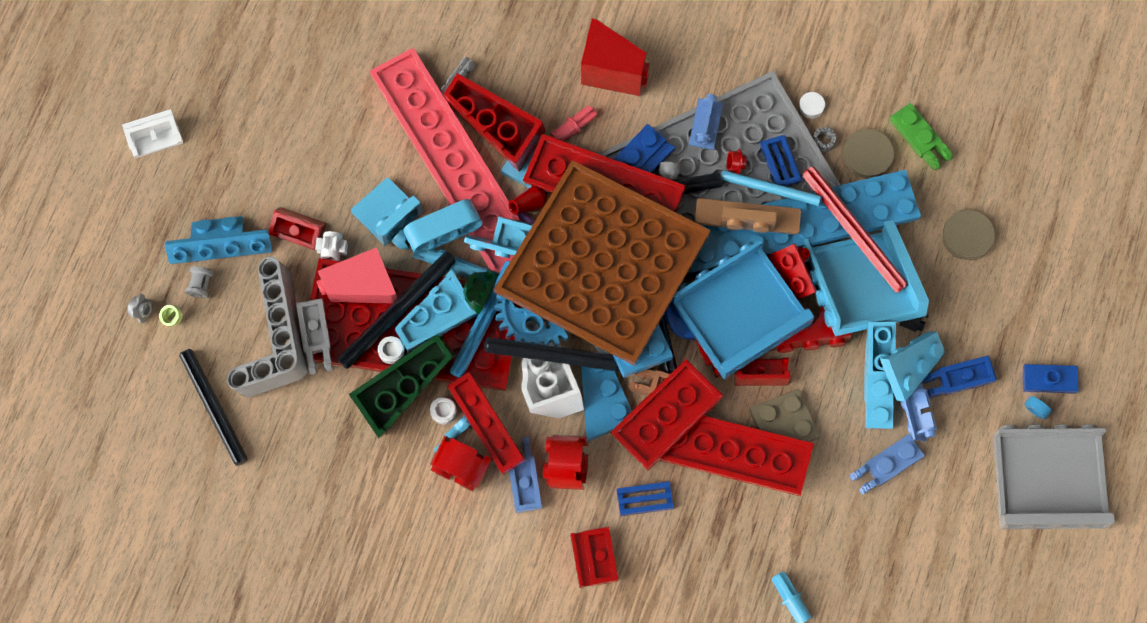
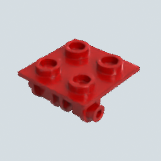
M793 244L767 256L797 300L817 292L804 264L810 257V252L807 248H797L796 244Z

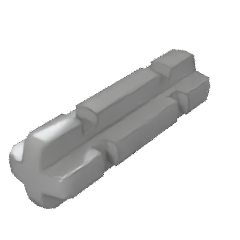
M464 57L458 64L460 67L454 69L445 82L446 86L443 85L440 89L443 96L457 73L467 78L466 74L472 72L475 65L471 59Z

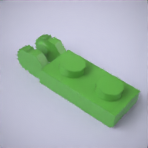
M911 103L890 117V122L917 155L923 158L933 170L941 167L939 160L931 152L933 149L947 162L953 158L950 149L942 143L939 136Z

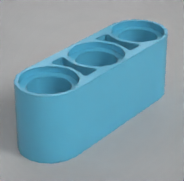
M465 199L409 223L405 226L403 232L414 254H422L477 230L483 222L472 201Z

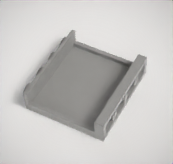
M1094 424L1082 425L1080 428H1070V425H1056L1054 429H1044L1043 425L1027 426V429H1017L1015 425L1001 426L993 435L1000 530L1107 529L1115 524L1114 513H1109L1106 489L1102 435L1106 433V428H1097V425Z

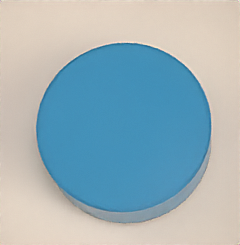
M1029 396L1024 403L1025 408L1029 412L1043 420L1047 419L1052 412L1048 405L1034 396Z

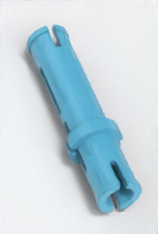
M432 249L422 254H413V258L433 264L446 250ZM455 257L456 262L448 269V271L452 269L455 274L465 278H469L474 272L490 270Z

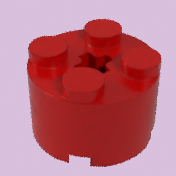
M444 435L430 463L432 465L430 470L447 480H450L451 476L455 477V483L473 492L475 487H479L492 458L487 455L483 456L478 453V450Z
M553 435L546 438L545 450L546 453H549V461L544 463L543 479H547V486L553 489L584 490L582 483H586L588 472V454L583 452V446H588L586 436Z

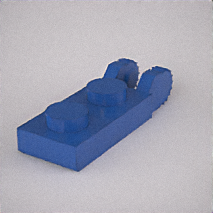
M984 356L939 368L937 371L928 373L921 384L940 379L941 387L927 390L930 399L943 394L946 396L992 384L997 381L989 356Z

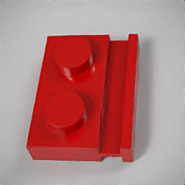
M609 527L582 531L580 533H570L579 588L618 582Z

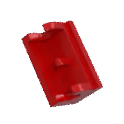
M789 358L755 359L734 373V386H787L790 380V371H788Z

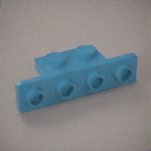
M243 216L200 220L191 223V237L189 239L166 241L165 250L170 264L272 252L269 231L244 232L245 223Z

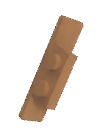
M699 198L696 202L695 223L706 226L725 227L731 230L745 229L759 233L774 232L797 235L800 228L801 210L799 208Z

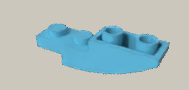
M868 322L864 368L865 428L893 429V390L880 358L885 355L890 356L896 350V322Z

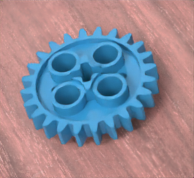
M497 294L496 300L501 303L495 304L494 310L501 313L497 314L495 319L496 321H503L499 330L508 329L506 339L514 336L515 341L548 346L552 342L555 347L559 346L558 338L565 342L567 341L568 335L566 332L569 331L544 319L550 326L549 329H546L540 316L525 308L515 307L512 301ZM529 321H534L538 324L539 329L530 331L526 328L525 324Z

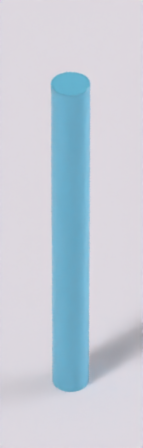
M725 170L721 173L723 181L816 206H820L822 196Z

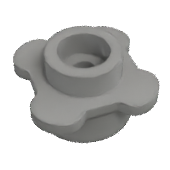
M139 294L130 300L128 314L132 318H137L139 323H144L151 313L152 301L151 299H146L144 294Z

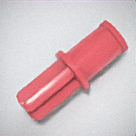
M586 106L572 118L567 117V121L550 132V136L565 142L575 133H581L580 129L597 117L596 111L593 107Z

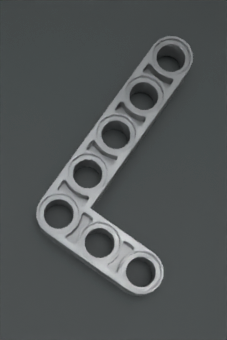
M266 257L258 266L273 354L235 367L229 372L227 377L228 385L244 397H252L298 381L308 371L291 273L275 257Z

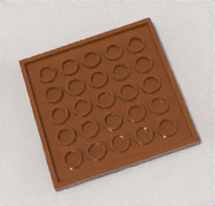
M572 160L495 286L494 292L635 366L707 241L711 230Z

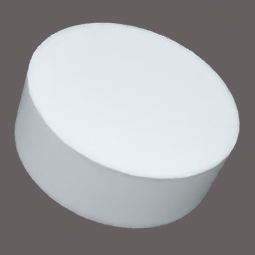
M815 92L804 94L799 103L800 113L809 119L818 118L823 113L825 107L823 97Z
M389 336L382 339L379 343L378 354L383 362L394 364L404 357L405 348L399 338Z
M448 397L435 399L430 406L431 417L436 423L441 425L451 423L457 415L454 401Z

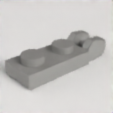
M323 299L296 303L305 356H307L310 374H317V365L313 354L323 352V362L327 372L333 371L330 355L332 350Z

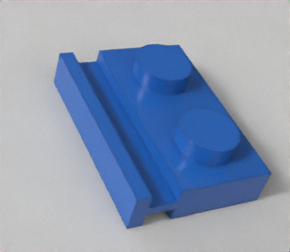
M647 124L622 149L614 160L654 173L659 168L660 162H664L675 151V146L670 145L662 135Z

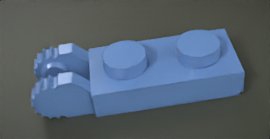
M908 434L867 461L864 466L853 472L849 477L854 481L860 479L868 471L874 479L865 483L859 489L861 494L864 495L876 486H881L921 460L925 455Z
M529 436L523 437L522 441L526 461L509 471L516 513L542 509L534 455L531 454Z

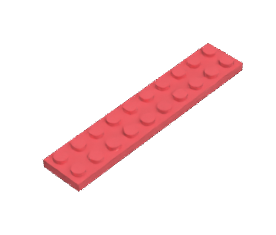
M411 48L370 70L371 77L449 205L465 199L472 201L483 223L480 228L469 234L493 240L499 216L521 221L518 215L510 212L508 199L415 49ZM485 248V251H478L487 267L500 273L504 263L507 260L511 261L514 255H510V258L495 255V250Z

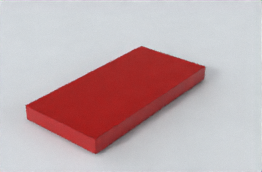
M685 359L610 434L649 471L724 398V395Z

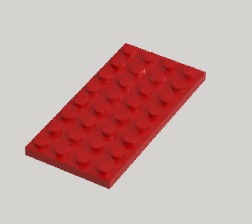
M319 258L310 301L323 299L332 350L330 351L332 365L342 366L338 361V357L392 303L330 302L327 294L322 296L316 281L321 279L318 271L341 261ZM385 268L397 298L422 275L420 273ZM440 277L351 368L382 372L392 364H387L381 360L378 354L379 343L382 339L389 336L399 338L395 327L445 277ZM458 279L464 289L466 280ZM513 302L515 307L521 308V306ZM496 311L465 373L468 371L472 373L480 388L506 391L512 356L485 352V342L488 337L506 339L505 337L508 329L499 330L503 321H496V315L501 313ZM477 316L442 334L456 355L434 379L435 381L452 383L458 379V377L450 373V369ZM512 336L511 338H509V339H507V340H514V341H515V337ZM405 348V354H404V356H406L407 354H409V353L407 352L406 348ZM323 352L313 354L315 362L324 363Z

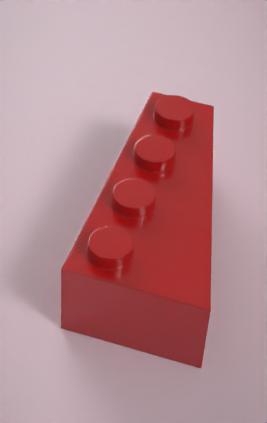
M458 73L444 92L448 104L519 172L536 148L541 134L546 132L543 121Z

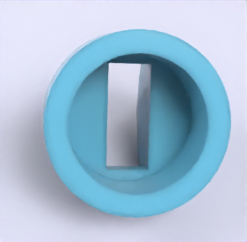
M402 229L391 242L399 249L406 250L409 249L406 244L408 240Z

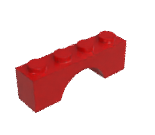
M821 308L817 320L810 327L799 331L770 351L778 350V353H789L794 348L803 347L804 350H815L820 345L829 344L833 348L841 347L849 342L852 333L835 336L832 328L827 327L824 318L825 310Z

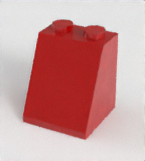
M592 18L581 62V85L640 96L641 88L647 87L650 63L646 62V52L599 20Z

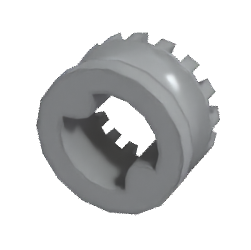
M830 127L818 128L813 136L821 152L832 150L837 138L836 133ZM826 135V139H831V142L823 145L822 141L818 140V137Z

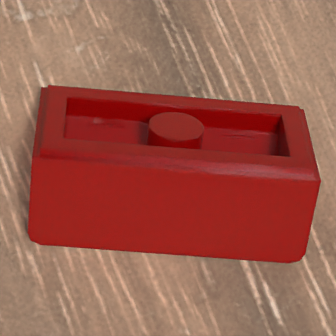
M279 207L273 212L269 235L315 250L317 238H322L327 223Z

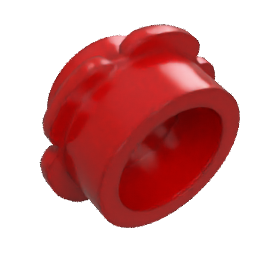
M741 149L729 151L726 161L727 170L740 174L741 170L746 168L747 157L742 154Z

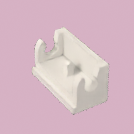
M171 109L122 124L128 146L135 159L183 144L177 120Z

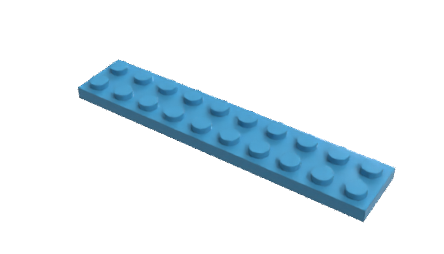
M906 170L831 187L867 232L883 229V222L894 220L895 225H901L917 221L921 218ZM790 198L760 204L799 208L801 210L799 233L797 235L774 232L759 233L753 230H731L725 227L701 225L711 230L686 277L699 274L706 269L709 271L718 267L717 263L728 255L731 258L740 253L739 249L748 242L754 244L761 240V248L766 256L793 244H796L797 248H803L805 245L804 239H808L810 245L814 246L851 236L822 200L820 206Z

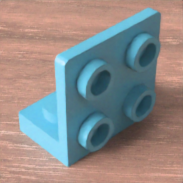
M389 178L383 180L351 209V213L384 246L390 243L406 225L413 222L423 213L421 203L414 196L409 199Z

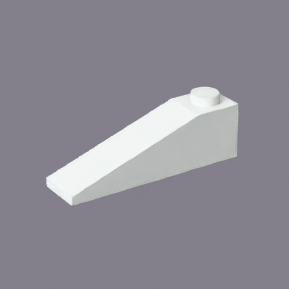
M542 318L545 328L549 329L550 326ZM529 321L525 324L526 328L530 331L539 329L538 324L534 321ZM523 358L522 393L530 413L562 418L584 410L580 390L568 364Z

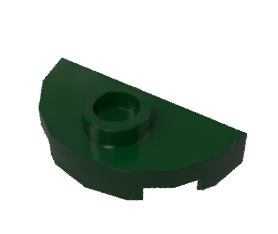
M492 270L474 272L464 285L465 301L478 314L481 313L499 276L498 272Z

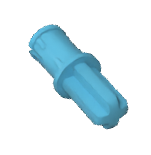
M780 572L772 578V582L784 601L782 605L787 606L796 623H804L811 619L812 615H810L800 597L802 595L801 592L798 593L786 572Z

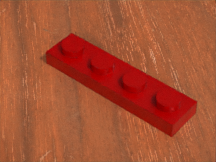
M468 371L447 386L501 474L505 475L526 461L472 373Z

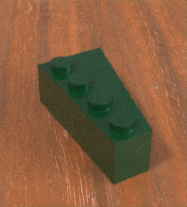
M439 333L349 393L378 438L384 436L456 354L442 333Z

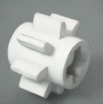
M328 231L324 232L323 238H317L315 250H317V254H321L320 258L340 261V255L347 256L348 244L347 240H343L342 234Z

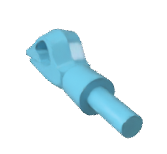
M464 415L445 436L456 440L459 434L470 426L466 416ZM439 445L433 450L435 453H436V451H437Z

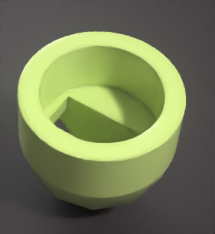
M166 305L161 309L159 318L166 326H176L181 323L183 313L177 306Z

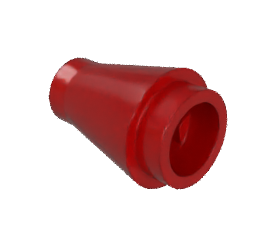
M531 186L516 198L510 200L508 207L514 215L540 211L547 202V196L544 190Z

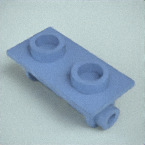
M708 94L704 99L698 98L689 141L690 146L714 150L723 103L718 102L715 95Z
M920 384L906 402L901 401V405L904 411H906L908 418L907 428L913 440L928 441L927 438L936 436L935 431L938 429L933 412L923 414V409L931 407L927 389H924L923 385Z

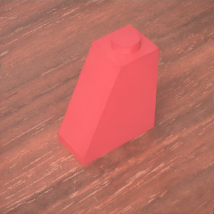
M377 248L318 271L321 279L316 281L322 296L327 294L330 302L393 303L397 299Z

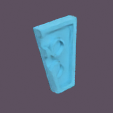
M452 269L445 275L446 277L441 283L435 286L429 292V295L395 327L408 353L439 333L444 334L477 316V312L472 310L465 301L464 289Z
M928 331L910 341L908 346L899 347L894 350L892 355H885L880 358L897 401L906 402L945 354L937 332Z

